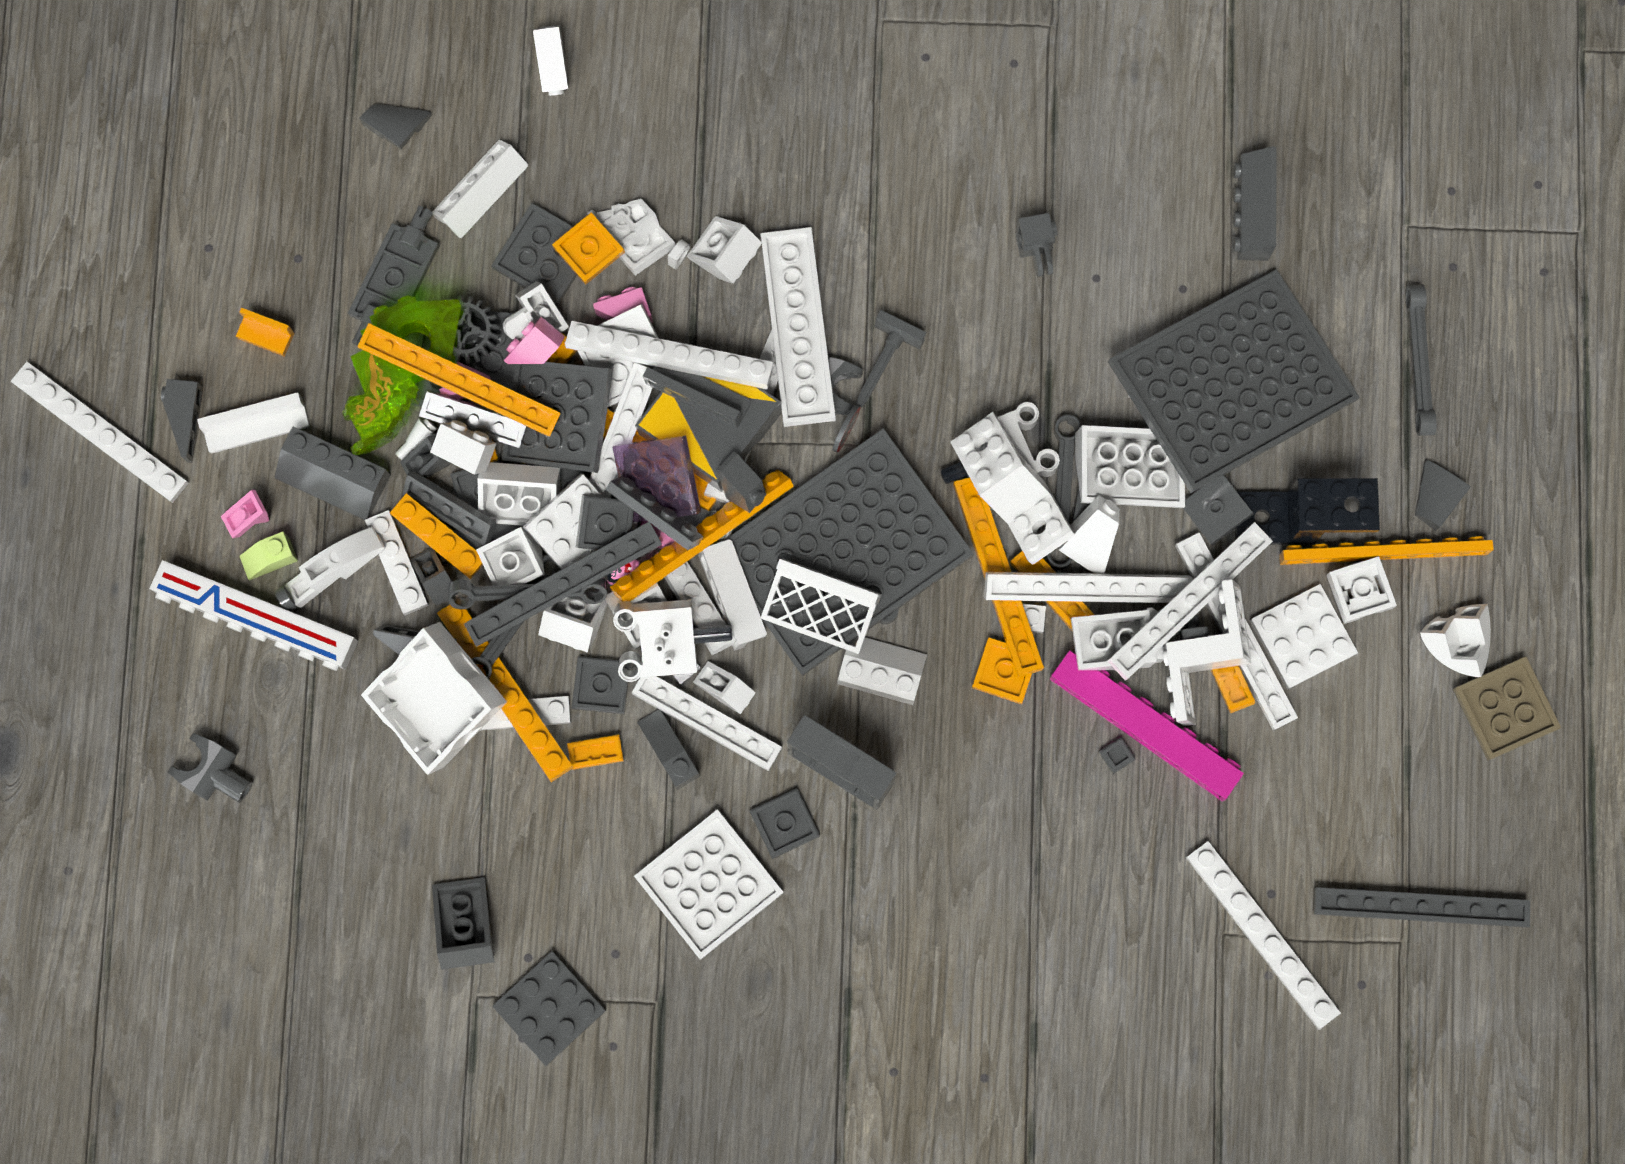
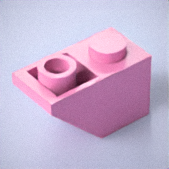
M630 287L623 290L620 295L614 297L611 295L603 296L596 303H593L596 315L607 321L642 304L651 323H653L642 287L638 289Z
M542 317L535 323L530 321L521 332L523 337L520 340L514 338L506 348L509 353L504 361L507 364H544L558 349L565 336Z

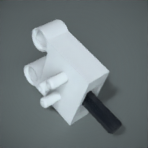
M1024 402L1016 410L999 416L998 419L1016 451L1039 476H1052L1058 468L1059 455L1052 449H1043L1038 453L1034 461L1021 430H1030L1036 425L1039 411L1033 403ZM1024 411L1030 412L1033 415V419L1031 421H1024L1020 418L1019 414ZM988 443L982 444L979 451L986 449ZM1049 458L1053 461L1054 466L1044 468L1040 460ZM961 462L941 470V477L945 484L969 476Z
M691 599L641 604L623 601L617 604L614 609L613 622L618 630L628 632L634 629L636 624H639L642 657L634 651H628L622 654L619 659V676L627 682L636 681L640 677L697 673L695 644L732 640V628L730 625L694 628ZM623 612H628L633 617L630 620L624 621L619 618V615ZM631 662L636 664L637 668L635 670H627L624 668V665Z

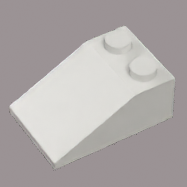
M1149 610L1072 617L1071 623L1078 670H1115L1107 661L1151 620ZM1156 653L1140 668H1149L1156 663Z

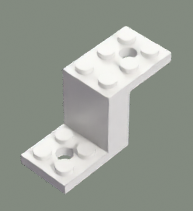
M993 412L950 442L978 494L1009 525L1027 560L1032 565L1075 536L1046 482L1016 451L998 417ZM988 443L986 449L979 451L982 444ZM1046 525L1044 532L1037 534L1038 528Z
M1233 579L1222 581L1223 588L1219 589L1220 602L1226 608V614L1222 615L1223 626L1229 633L1166 643L1167 650H1163L1165 666H1169L1170 676H1167V687L1169 692H1173L1174 702L1170 703L1172 718H1176V721L1184 726L1196 725L1189 673L1251 664L1241 586Z

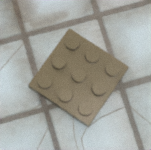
M1523 657L1453 689L1487 761L1561 728L1527 657Z

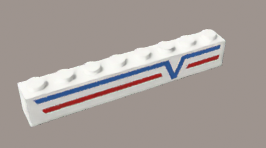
M163 560L149 588L156 593L155 598L168 604H170L171 600L179 602V608L194 613L196 609L203 612V617L215 623L219 619L228 622L226 627L240 633L242 629L252 632L251 637L265 642L267 638L275 641V647L289 652L290 648L300 651L298 656L312 662L314 657L324 661L322 664L324 667L337 671L338 667L346 670L358 643L352 636Z

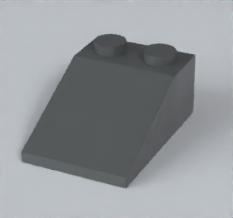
M485 877L433 884L436 946L441 970L495 962Z

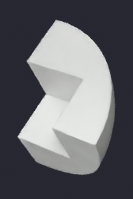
M1475 604L1455 609V615L1448 618L1438 616L1422 629L1420 634L1424 644L1442 664L1468 676H1482L1490 648L1491 628L1488 604Z

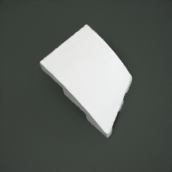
M642 199L629 201L627 204L613 205L609 210L597 213L592 210L587 213L589 215L592 212L621 245L625 253L619 258L635 276L669 253L675 246L673 239L660 227L656 214Z

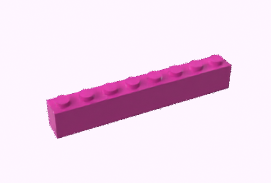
M1069 651L1052 674L1050 678L1052 682L1222 802L1227 799L1244 774L1239 770L1241 768L1239 764L1229 758L1224 760L1217 755L1219 751L1208 743L1203 745L1197 741V735L1185 727L1183 730L1174 724L1175 720L1164 712L1159 714L1153 710L1154 705L1143 697L1136 698L1131 694L1132 690L1120 681L1118 684L1109 678L1110 674L1106 670H1078L1076 652Z

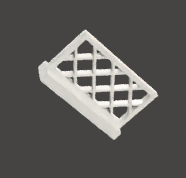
M779 559L776 568L777 572L761 619L860 654L873 614L882 594L792 561ZM781 577L791 579L796 590L783 595L779 588ZM797 582H800V583H803V584H806V585H804V586H802V587H799V585H798ZM811 586L816 588L820 599L807 604L801 590ZM822 591L828 592L830 594L824 596ZM776 592H777L778 595H779V598H777V599L774 600V597H775ZM798 593L804 606L791 612L785 598ZM836 595L841 597L845 607L832 613L825 599ZM846 599L855 603L848 605ZM781 600L787 615L780 618L770 616L769 612L772 604ZM822 601L828 616L815 621L809 607ZM858 604L869 607L866 618L856 622L850 608ZM805 609L812 623L805 627L797 626L792 615ZM847 610L853 624L840 630L833 616ZM789 617L791 623L784 621V619ZM830 618L836 632L829 636L822 635L817 624ZM864 623L862 630L860 631L858 625ZM813 626L816 632L808 630V628ZM855 627L859 636L856 647L847 644L841 633ZM838 635L840 641L833 639L832 637Z

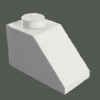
M709 661L693 681L698 687L739 714L742 713L756 693L738 677Z

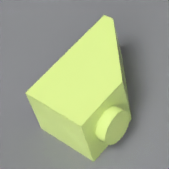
M284 532L258 541L240 555L248 580L298 561L291 541Z

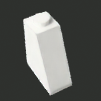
M561 25L535 28L533 32L542 91H548L549 96L564 94L563 89H568L569 86Z
M1098 495L1070 525L1075 536L1059 546V551L1094 574H1104L1119 525L1120 509L1113 501L1106 500Z

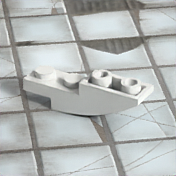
M370 527L331 545L299 567L301 573L284 586L295 606L301 608L338 578L347 579L382 552L385 546L374 528Z

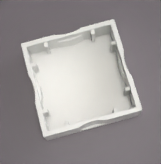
M440 622L423 628L401 651L395 663L383 671L361 694L381 720L397 734L403 746L427 775L444 768L507 703L504 697Z

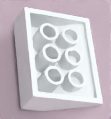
M1082 425L1075 433V460L1081 503H1092L1100 495L1106 500L1113 501L1116 505L1185 507V483L1150 429Z

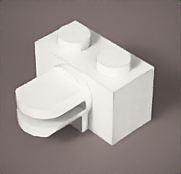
M537 281L515 294L523 308L506 318L503 322L504 333L511 339L516 338L518 340L523 337L521 332L530 321L535 323L540 317L544 318L560 333L569 328L543 285Z
M452 420V422L440 424L430 452L472 474L486 472L497 443L489 439V436L485 433L467 429V425L463 422Z

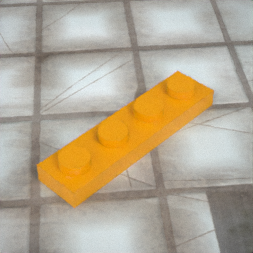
M407 493L390 512L395 519L470 580L482 567L483 563L473 547Z
M1023 551L1010 561V564L1018 572L1056 573L1043 558L1032 565L1027 560ZM1045 601L1072 632V617L1094 615L1081 601Z

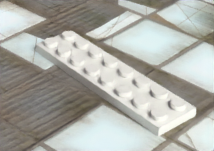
M812 228L761 233L784 427L836 421Z

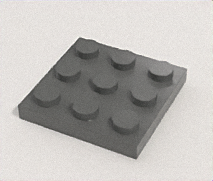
M531 203L491 265L492 269L524 288L536 281L541 283L557 307L577 274L556 252L552 244L573 228V226Z
M554 952L549 953L492 1006L545 1066L551 1063L606 1012Z

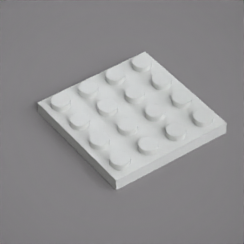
M718 810L713 812L634 876L700 960L784 893Z

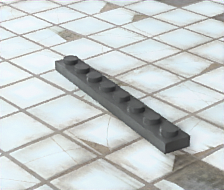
M648 522L464 623V626L477 647L661 546L662 543L651 523Z
M1316 887L1314 888V915L1528 928L1530 927V900Z

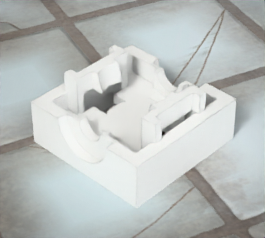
M1379 556L1331 571L1326 575L1344 624L1374 613L1393 609L1397 606ZM1375 578H1377L1382 594L1379 592ZM1342 587H1344V590L1351 589V594L1354 598L1350 599L1348 592H1343Z

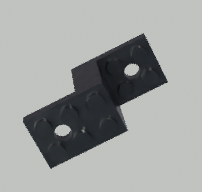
M1298 478L1288 492H1237L1253 512V515L1235 528V540L1254 522L1273 541L1269 545H1314L1324 533L1380 531L1378 478ZM1345 500H1355L1358 504V510L1356 512L1346 510L1344 506ZM1257 512L1266 513L1269 518L1268 523L1265 525L1258 524L1255 521V514Z

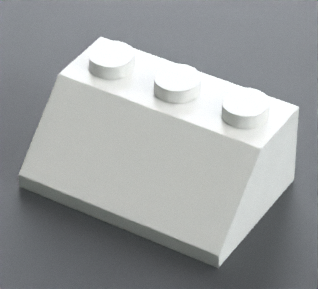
M489 462L486 472L479 473L478 511L496 521V524L524 526L560 493V468Z
M859 637L848 644L856 647ZM865 637L860 654L846 650L837 684L913 705L927 654Z

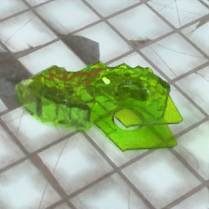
M407 295L398 299L397 304L389 308L387 305H382L373 310L374 315L370 316L372 325L402 339H405L411 333H422L431 341L429 352L455 363L456 357L452 356L453 348L457 347L456 333L458 322L464 313L463 311L461 312L462 306L459 299L416 301L415 297ZM365 329L360 330L362 336L365 332ZM364 350L350 357L365 394L349 396L342 411L344 420L352 421L361 437V440L351 446L353 455L366 454L383 447L396 438L401 426H406L408 416H412L414 403L419 404L421 391L415 383L425 380Z

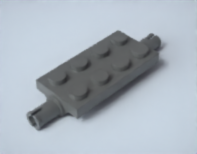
M418 206L410 225H406V227L391 224L348 311L349 316L362 322L354 339H352L353 344L358 346L368 323L396 336L439 248L437 242L424 236V229L433 215V212L425 208L423 210L424 207Z

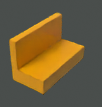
M241 307L240 314L244 318L236 334L237 339L285 357L295 334L289 325Z

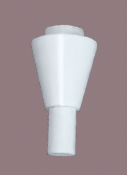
M418 418L406 442L395 454L403 460L426 437L437 435L434 432L437 427L429 419L425 418L422 420Z

